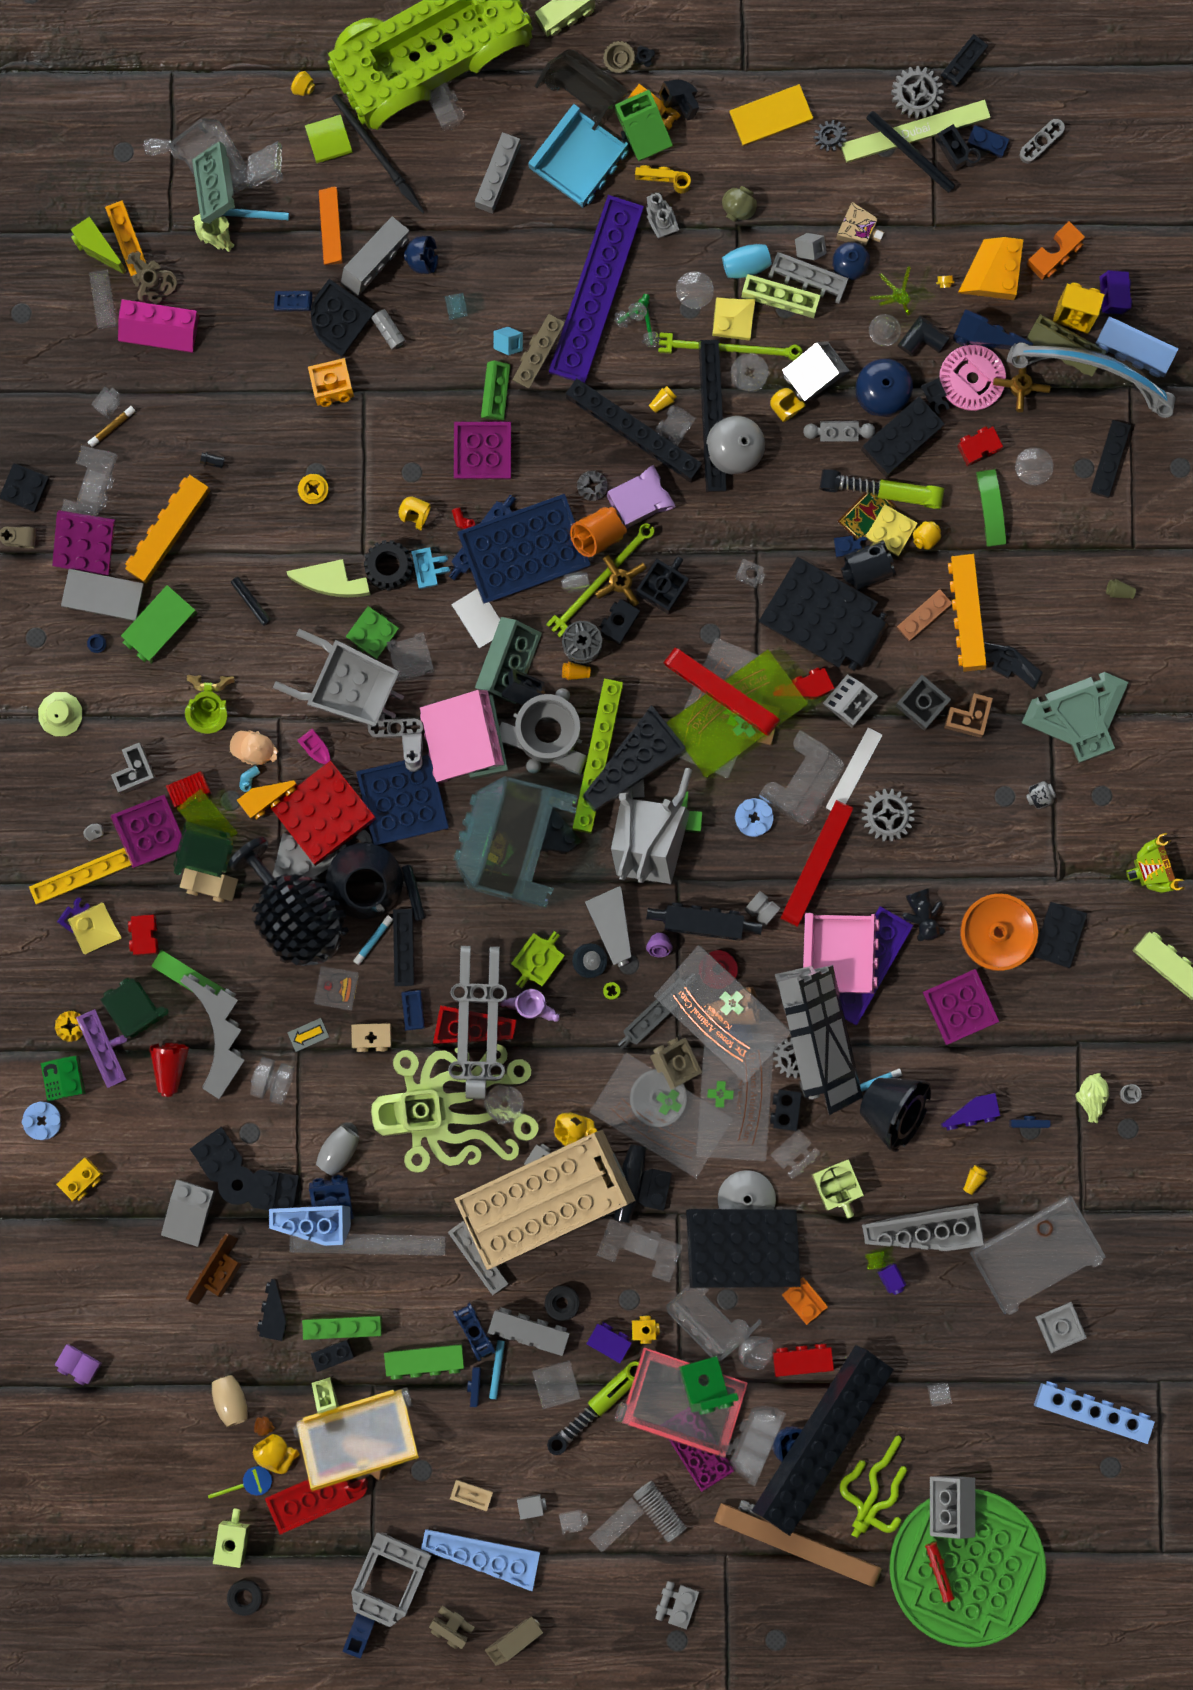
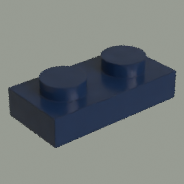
M974 125L967 145L1002 158L1009 139Z

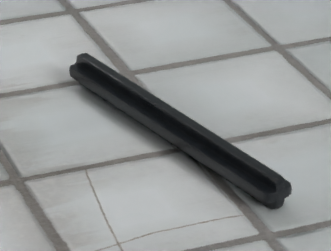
M871 111L866 119L945 191L949 193L953 190L955 184L877 113Z

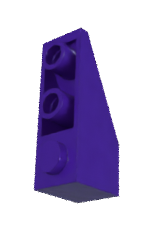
M996 1094L974 1097L941 1123V1127H946L948 1131L957 1129L958 1124L965 1123L967 1127L977 1125V1121L984 1119L985 1123L996 1121V1117L1000 1116Z

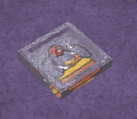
M321 966L314 1004L352 1011L359 973Z

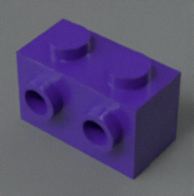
M1108 270L1099 276L1100 291L1102 294H1105L1101 305L1102 313L1124 314L1130 310L1132 298L1130 297L1131 281L1129 279V272Z
M605 1322L602 1325L598 1323L586 1344L616 1362L621 1363L632 1343L629 1341L630 1337L622 1332L616 1334L612 1331L613 1327Z

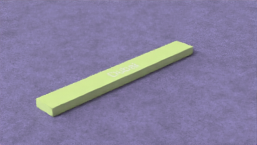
M985 100L900 125L893 129L909 143H914L936 136L937 133L952 124L955 125L956 129L989 120L990 114ZM881 132L842 143L841 148L845 161L848 163L897 148V146Z

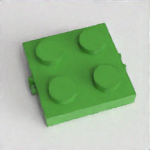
M368 606L346 635V638L356 644L360 651L367 652L377 660L399 628L388 621L387 617L383 616V614L380 615Z

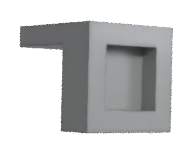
M805 233L795 239L796 253L799 258L816 260L826 254L825 238L823 235Z

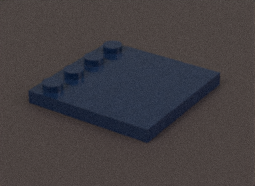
M429 755L422 756V767L418 771L408 770L405 760L356 772L363 802L376 818L375 821L369 824L374 845H383L448 829L438 783L433 776V765Z

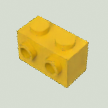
M85 1157L56 1185L71 1201H80L88 1194L86 1190L90 1186L94 1188L101 1182L100 1177L103 1174Z

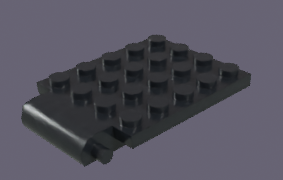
M798 556L759 619L760 624L837 668L840 667L846 658L851 661L848 668L852 671H855L857 666L864 668L889 626L885 622L886 614L881 612L879 617L872 614L878 604L877 601Z

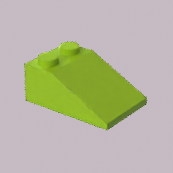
M90 217L71 229L74 234L71 238L80 251L84 250L87 255L123 274L126 273L123 264Z

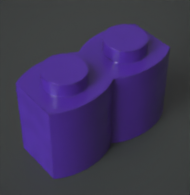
M892 1263L877 1271L888 1293L896 1295L905 1290L904 1286L906 1283L896 1264Z

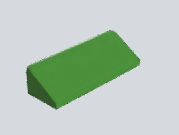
M498 361L487 363L481 412L482 418L504 420L510 364Z

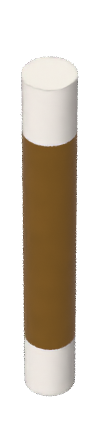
M132 406L127 408L88 441L89 445L93 448L135 413V409Z

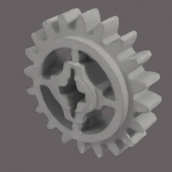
M919 66L916 67V71L909 67L908 73L903 70L901 73L902 77L896 76L897 82H893L892 87L895 89L891 91V95L895 97H893L892 102H898L895 108H902V115L908 112V118L912 114H915L916 119H918L919 114L926 118V112L932 115V108L938 110L939 105L937 103L942 102V98L939 96H942L944 91L939 89L942 88L943 84L937 83L939 76L932 77L934 71H931L929 74L926 73L927 67L922 72ZM911 80H917V82L913 84L905 85L907 82ZM925 82L930 86L932 93H929V90L926 89ZM918 87H920V93L917 95L915 99V92L916 90H918ZM902 92L906 93L910 98V103L905 100ZM926 100L929 101L928 103H926V104H924V105L917 106V104L920 103V102H922V101H926Z
M883 789L882 795L876 791V798L869 796L871 803H864L868 809H862L861 811L867 815L861 818V820L868 822L864 825V828L870 827L871 829L868 834L875 832V839L881 835L882 842L886 840V837H889L890 842H892L893 836H896L899 840L901 839L900 832L906 835L907 831L905 828H912L908 821H914V818L909 816L914 813V810L908 809L912 803L906 804L905 801L908 797L905 796L901 799L900 791L897 795H894L893 789H891L889 794H887L886 789ZM882 801V810L872 814L875 805ZM890 801L897 803L902 810L894 809ZM886 811H888L889 814H895L894 816L890 817V820H887V817L882 816L886 813ZM903 817L901 825L894 829V820ZM874 821L883 822L886 830L879 828Z

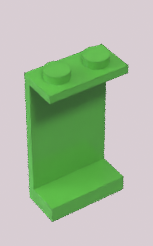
M166 585L121 635L124 639L122 643L130 650L132 648L139 652L137 656L143 662L148 660L152 664L154 661L152 658L189 617L193 618L197 612Z

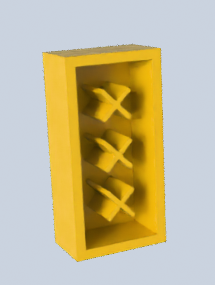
M1067 283L1058 301L1053 322L1063 327L1089 333L1099 315L1105 294L1100 293L1101 291L1095 288H1082V285L1078 283Z

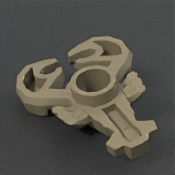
M139 251L130 253L126 260L127 264H133L137 274L132 276V280L136 287L141 282L137 292L139 301L149 304L160 303L162 297L153 299L152 296H157L158 293L146 291L147 288H155L158 285L159 278H162L161 290L163 291L167 285L168 288L164 293L167 296L176 288V276L167 270L155 271L160 269L161 266L154 260L147 265V263L140 259L141 253Z

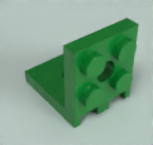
M717 1356L679 1367L691 1412L699 1411L700 1415L716 1411L715 1407L724 1409L734 1406L733 1402L739 1400L737 1393H727ZM701 1375H705L708 1378L706 1386H702L699 1383Z

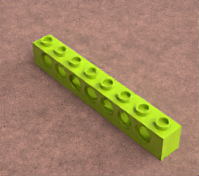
M604 679L573 824V830L592 834L596 811L592 810L583 798V795L607 763L623 682Z

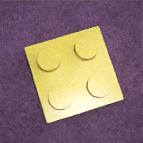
M884 504L866 537L873 543L884 540L887 551L899 556L915 529L917 522Z

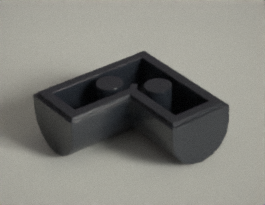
M920 315L897 346L912 357L923 342L940 353L950 339V336Z

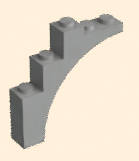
M184 974L180 982L192 990L200 999L213 1027L215 1042L214 1058L209 1075L202 1088L219 1099L244 1062L241 1052L234 1048L232 1051L229 1050L241 1031L238 1028L240 1024L231 1018L228 1021L226 1020V1017L238 1000L234 998L236 994L227 988L225 991L220 989L218 994L215 995V989L207 984L203 987L198 983L199 979L192 974H189V976Z

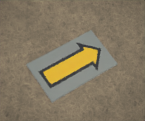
M321 1018L288 1032L295 1052L329 1038Z

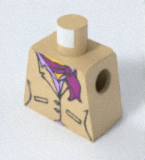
M852 202L836 239L844 242H857L866 247L869 238L880 243L884 232L874 228L877 223L875 216Z

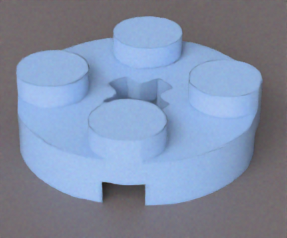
M752 798L745 800L738 806L735 813L737 827L744 835L749 837L763 835L772 826V808L761 799ZM755 812L760 820L752 823L749 815H753Z
M33 1103L25 1110L22 1125L25 1132L31 1138L37 1140L50 1139L61 1128V1114L58 1108L51 1103ZM45 1116L47 1124L39 1126L37 1124L39 1122L38 1117Z

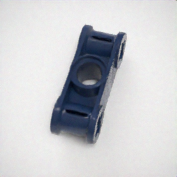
M469 1302L466 1307L458 1311L454 1310V1316L468 1338L478 1361H481L482 1357L490 1353H496L492 1342L487 1337L478 1320L472 1304ZM472 1326H476L480 1330V1334L477 1337H472L469 1333Z

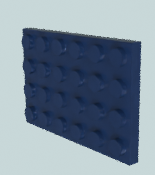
M565 494L457 532L483 604L591 566L588 557L579 553L571 540L570 529L575 520Z

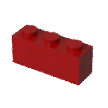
M827 1343L815 1344V1348L811 1349L804 1345L796 1346V1350L788 1351V1347L776 1348L777 1352H772L775 1377L834 1371L832 1349L827 1347Z

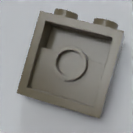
M676 1037L667 1042V1047L661 1045L653 1049L654 1054L650 1055L657 1072H663L670 1089L676 1088L702 1073L686 1038L678 1040Z

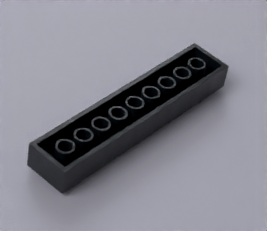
M857 1345L854 1346L753 1507L752 1512L778 1530L791 1536L894 1371L893 1368L868 1350Z

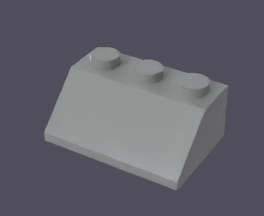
M930 1476V1536L957 1539L975 1537V1478Z

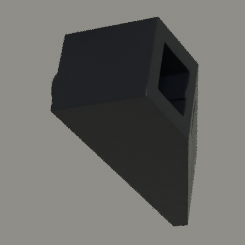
M272 1278L271 1282H267L265 1293L268 1294L267 1301L262 1303L261 1312L264 1315L263 1320L258 1322L257 1331L260 1332L259 1337L283 1341L288 1321L278 1281Z

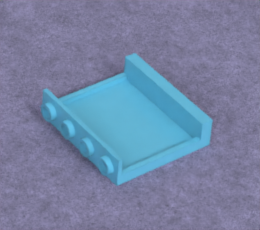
M573 104L528 164L532 171L581 207H584L586 203L589 205L595 197V191L597 189L601 190L605 185V178L608 174L612 175L618 167L616 165L618 161L625 159L629 153L628 143H622L581 113L580 108Z

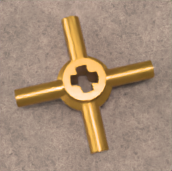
M1027 366L1019 368L1018 375L1014 376L1012 380L993 379V385L1011 388L1013 395L1017 397V412L1024 411V397L1030 394L1031 391L1050 392V385L1032 383L1031 377L1026 374Z
M609 555L602 558L612 574L609 584L595 592L597 598L600 599L615 590L617 592H624L633 607L639 604L630 587L632 585V578L647 569L645 564L642 562L630 571L618 570ZM618 576L625 577L623 586L616 584Z

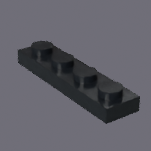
M1112 420L1090 493L1109 498L1131 425Z
M393 909L394 986H414L413 910Z

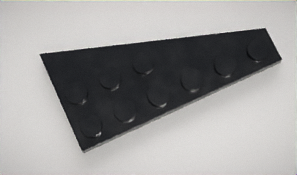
M652 705L584 793L583 798L594 812L686 751V747Z

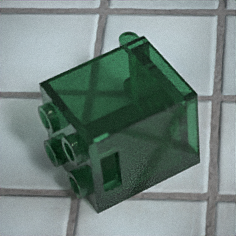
M185 821L173 863L174 873L180 875L182 869L186 868L221 878L222 872L226 873L228 867L227 854L231 855L234 844L230 833Z
M128 977L119 983L120 987L114 990L113 988L103 993L104 997L100 999L124 1037L130 1040L169 1013V1010L164 1007L156 1009L139 981L134 978L129 979Z

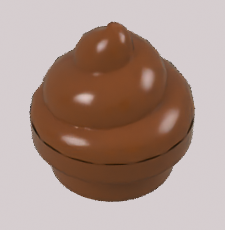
M258 1417L255 1421L254 1432L258 1433L259 1436H265L275 1429L268 1417Z

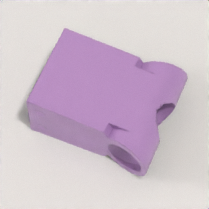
M654 465L650 466L640 476L607 492V498L611 506L616 509L617 515L626 529L656 513L668 511L676 507L669 493L661 487V478Z

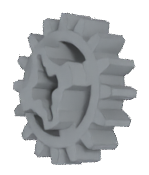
M785 1038L783 1039L784 1045L778 1043L777 1045L780 1049L774 1050L777 1057H774L773 1060L778 1061L775 1068H781L780 1074L785 1071L787 1078H789L790 1074H793L794 1079H796L799 1070H793L795 1065H797V1061L792 1063L791 1058H789V1055L794 1053V1048L789 1052L784 1051L785 1047L793 1045L792 1039L788 1042ZM781 1057L786 1059L788 1063L787 1068L782 1064Z

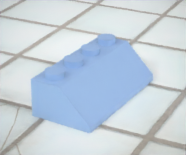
M1110 316L1095 343L1098 347L1106 350V353L1114 354L1115 358L1121 361L1127 360L1138 369L1144 368L1155 377H1164L1178 351V348Z

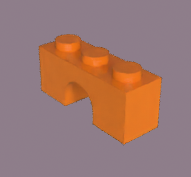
M1068 221L1053 238L1059 244L1060 251L1052 254L1041 247L1028 259L1027 266L1041 280L1046 276L1050 278L1057 271L1055 268L1059 264L1064 265L1070 259L1069 254L1073 250L1077 252L1084 245L1082 242L1085 236Z

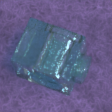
M463 293L445 296L449 320L468 316Z

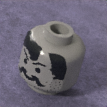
M1045 781L1030 786L1029 794L1026 795L1029 804H1034L1037 809L1052 805L1054 798H1056L1051 783L1048 784Z

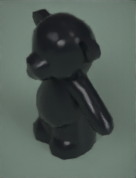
M929 888L906 895V899L915 915L903 913L902 917L907 921L919 924L918 941H931L940 934L945 933V929L939 927V924L934 920L943 904L941 901H938L932 908Z

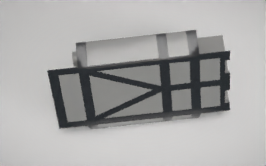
M833 965L817 969L809 966L775 974L801 1081H799L805 1098H818L820 1094L824 1093L829 1115L862 1099V1091Z

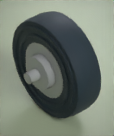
M592 943L583 944L574 952L572 959L573 967L580 976L595 978L605 970L607 956L600 946Z

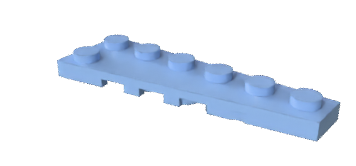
M425 1529L422 1550L533 1591L540 1552Z

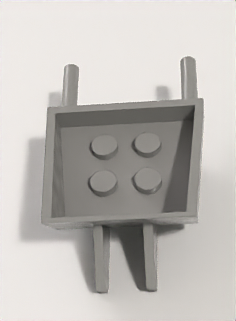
M298 630L296 636L321 646L329 653L312 693L300 692L277 681L273 686L274 689L299 700L308 701V706L367 725L376 726L381 714L391 718L396 717V714L384 709L389 695L400 700L404 699L403 695L392 690L399 671L335 640L332 646L322 638L304 630Z
M685 768L678 794L672 802L667 799L663 803L633 799L632 787L619 794L620 806L611 851L616 875L620 876V880H625L626 877L639 879V883H644L645 880L667 884L672 883L690 814L687 808L681 805L686 795L692 769Z

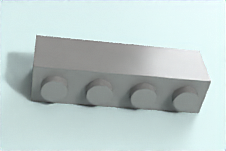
M502 132L475 199L476 208L494 213L520 148L519 138Z

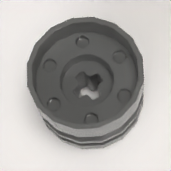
M577 621L569 625L562 638L564 654L573 663L581 665L595 661L602 651V636L599 629L588 621ZM581 637L583 640L587 639L584 646L581 643L578 644Z

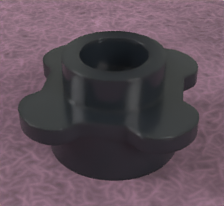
M639 46L635 63H641L645 67H650L655 51Z

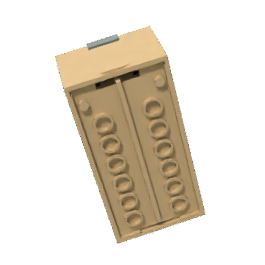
M603 1130L467 1192L454 1200L486 1269L489 1270L634 1202L635 1198Z

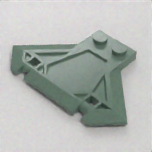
M1103 672L1098 674L1100 680L1093 682L1090 677L1045 694L1047 700L1041 703L1037 697L1032 699L1022 724L1070 744L1078 763L1115 750L1108 729L1128 682ZM1103 687L1104 691L1098 693L1097 689ZM1050 707L1051 712L1045 713L1044 709Z

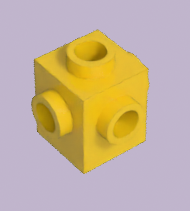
M639 1316L640 1320H632V1340H640V1344H651L652 1340H656V1335H660L659 1323L655 1324V1319H651V1316ZM646 1326L650 1330L648 1333H644L642 1328Z

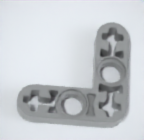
M384 714L380 715L377 724L379 727H385L384 723H388V734H385V730H379L378 734H375L371 730L375 726L368 725V732L374 738L402 737L403 734L422 733L424 729L422 722L418 719L385 720ZM403 723H407V727H411L413 723H416L417 726H420V729H417L416 733H413L412 729H406L407 733H404ZM392 724H400L401 731L396 734L392 733L390 730Z

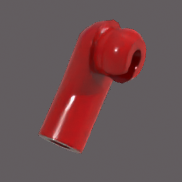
M460 507L452 510L455 524L458 528L464 530L476 525L473 519L469 520L463 517Z

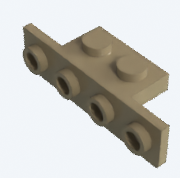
M550 314L547 315L538 334L533 335L529 343L531 346L528 352L525 351L520 361L522 363L512 379L514 382L528 389L531 387L565 324L562 320Z

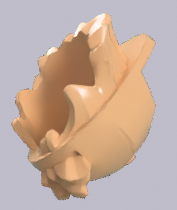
M251 730L238 731L230 741V752L242 762L251 765H262L270 760L272 762L277 760V748L274 747L273 742L267 736L260 734L259 731H256V733Z

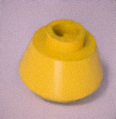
M306 71L299 72L291 85L292 93L300 96L310 95L315 87L313 84L314 80Z

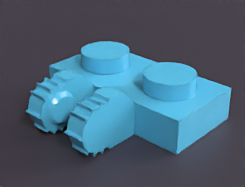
M430 547L411 551L419 589L438 586L436 575L451 572L450 567L434 569L433 564L446 562L448 556L432 558Z

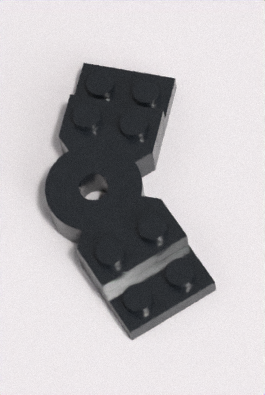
M222 1127L190 1148V1151L210 1181L218 1182L219 1193L228 1203L240 1205L249 1202L253 1208L263 1210L294 1208L299 1176L262 1169L253 1173L247 1167L242 1166L243 1156ZM236 1180L243 1182V1188L240 1191L235 1190L233 1187V1183Z

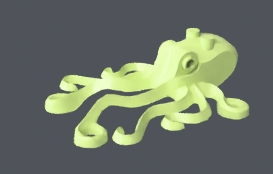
M497 1044V1050L501 1052V1057L497 1059V1062L504 1064L507 1059L506 1048ZM409 1050L396 1054L393 1059V1066L398 1074L404 1076L407 1092L378 1097L372 1103L371 1115L374 1129L382 1136L412 1133V1148L407 1151L404 1158L405 1165L410 1171L423 1172L430 1163L428 1152L421 1146L423 1137H427L428 1144L435 1156L448 1166L459 1165L471 1151L476 1156L474 1159H470L468 1164L474 1165L480 1161L481 1151L474 1145H468L456 1157H449L437 1143L438 1140L457 1144L470 1139H480L505 1160H513L519 1154V1147L512 1139L506 1141V1144L513 1148V1152L507 1154L487 1133L471 1129L462 1133L452 1134L448 1131L450 1123L472 1125L503 1117L514 1120L513 1131L518 1139L526 1141L536 1136L539 1130L538 1124L534 1118L525 1114L502 1109H495L479 1115L452 1112L449 1109L450 1105L473 1099H466V1092H444L443 1085L447 1081L466 1082V1080L453 1079L449 1075V1071L430 1078L431 1070L438 1059H446L451 1063L457 1061L450 1052L445 1050L435 1051L428 1057L421 1072L420 1084H416L413 1080V1075L419 1065L416 1055ZM487 1051L479 1062L487 1061ZM403 1057H407L411 1061L409 1069H405L400 1065V1060ZM523 1059L512 1061L508 1064L504 1077L498 1081H486V1088L496 1083H524L531 1076L530 1065ZM476 1066L471 1071L472 1075L479 1076L482 1068ZM515 1066H522L524 1070L522 1077H517L514 1074ZM452 1071V1074L459 1076L462 1072ZM524 1122L528 1123L531 1127V1131L527 1135L521 1131V1126ZM415 1154H419L422 1157V1163L419 1166H415L411 1161Z

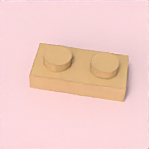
M456 1480L450 1499L487 1511L493 1492Z

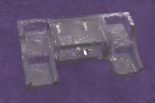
M81 445V451L76 464L87 467V471L77 502L64 499L61 511L98 517L99 511L107 504V491L113 486L114 478H112V471L117 459L115 453Z
M610 1219L596 1256L615 1262L620 1248L655 1260L656 1263L651 1276L670 1282L682 1245L661 1238L662 1234L653 1230L650 1233L644 1232V1227L633 1223L631 1227Z

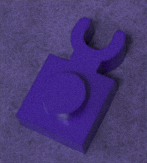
M79 897L75 899L73 909L67 907L57 923L73 934L74 932L68 919L89 909L90 906L86 903L84 907L80 908L79 903L82 899Z

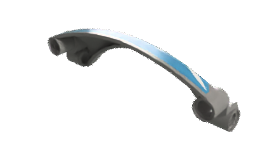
M1014 343L1011 346L1006 362L1011 363L1016 368H1024L1029 364L1047 358H1058L1092 365L1134 383L1143 394L1149 409H1152V412L1157 413L1160 417L1166 418L1173 414L1176 399L1172 393L1165 392L1144 376L1112 357L1080 348L1029 346L1026 343Z

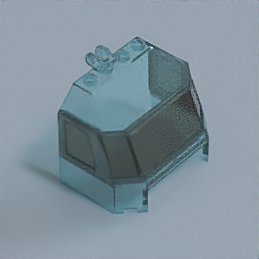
M506 776L472 794L469 805H472L471 811L466 813L465 820L462 821V824L466 826L465 831L459 832V842H462L460 850L456 849L453 859L456 861L455 866L467 888L532 908H546L549 901L546 896L548 893L552 894L554 888L532 882L552 808L575 813L576 808L572 807V804H576L577 795Z

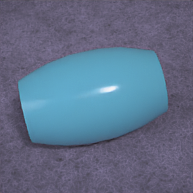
M764 244L739 247L722 257L723 266L728 278H745L747 274L753 276L772 265L768 248Z

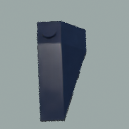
M966 309L953 337L956 343L962 346L979 345L987 348L1009 350L1014 343H1026L1029 346H1033V343L1014 333L1006 334L1003 327L999 325L991 326L987 323L988 319Z

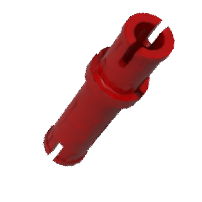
M937 1542L925 1545L930 1559L929 1565L933 1568L943 1603L950 1602L955 1597L945 1571L944 1558H941Z

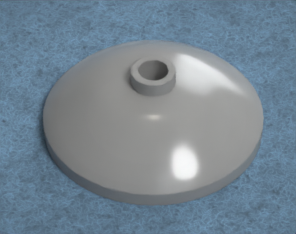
M750 1170L739 1171L730 1175L722 1183L718 1193L719 1209H774L776 1204L775 1191L770 1181L762 1174ZM745 1196H750V1203L744 1202Z

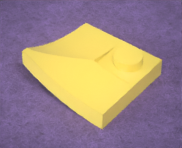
M717 297L712 336L749 341L751 338L755 299Z
M100 903L68 919L83 954L121 939V935L116 929L104 903Z

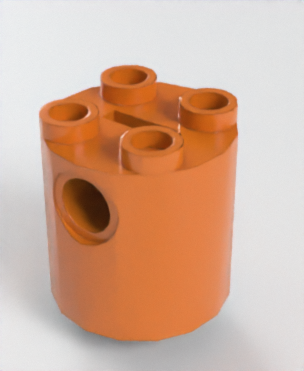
M604 507L575 522L571 526L570 536L573 545L579 553L586 557H593L612 544L620 542L627 529L622 524L614 507Z

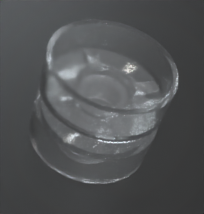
M262 1057L252 1076L250 1095L263 1099L267 1091L271 1090L269 1101L283 1105L291 1085L295 1067L281 1063L277 1072H275V1060Z

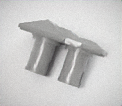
M655 193L648 196L647 218L657 238L659 239L679 231L672 207H669L666 200L663 201L661 194Z

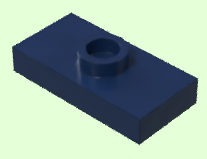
M275 291V311H311V291Z
M421 990L401 992L405 1031L425 1029Z
M1024 1116V1120H1009V1127L1049 1128L1050 1120H1036V1116Z
M473 1367L472 1381H468L467 1392H471L470 1407H477L479 1405L480 1367Z

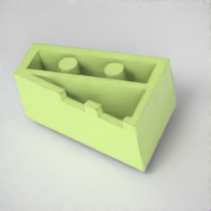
M551 0L535 12V19L547 37L550 35L554 36L561 31V28L575 24L578 18L582 16L587 17L592 14L595 9V0Z

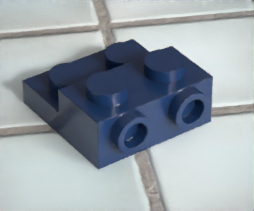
M336 1175L332 1177V1180L326 1181L323 1178H316L312 1180V1183H309L312 1207L348 1206L350 1207V1219H353L348 1177L343 1178L342 1175Z

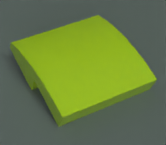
M341 115L305 125L316 163L352 153Z

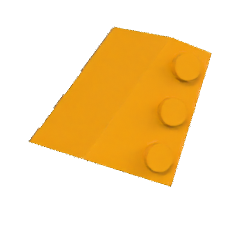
M1009 237L984 239L958 293L1014 300L1017 295L1023 239Z

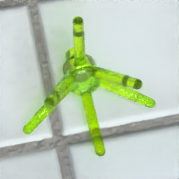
M907 267L902 288L898 289L880 273L879 276L894 292L892 295L871 296L870 299H889L879 302L880 306L898 302L903 305L906 314L910 315L907 307L910 298L906 292V285L911 267Z

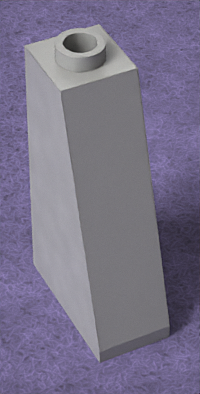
M619 886L586 901L585 904L613 965L618 964V967L629 963L628 959L631 958L622 889Z

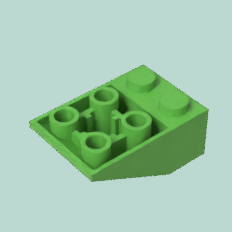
M650 90L615 104V113L638 162L673 146Z

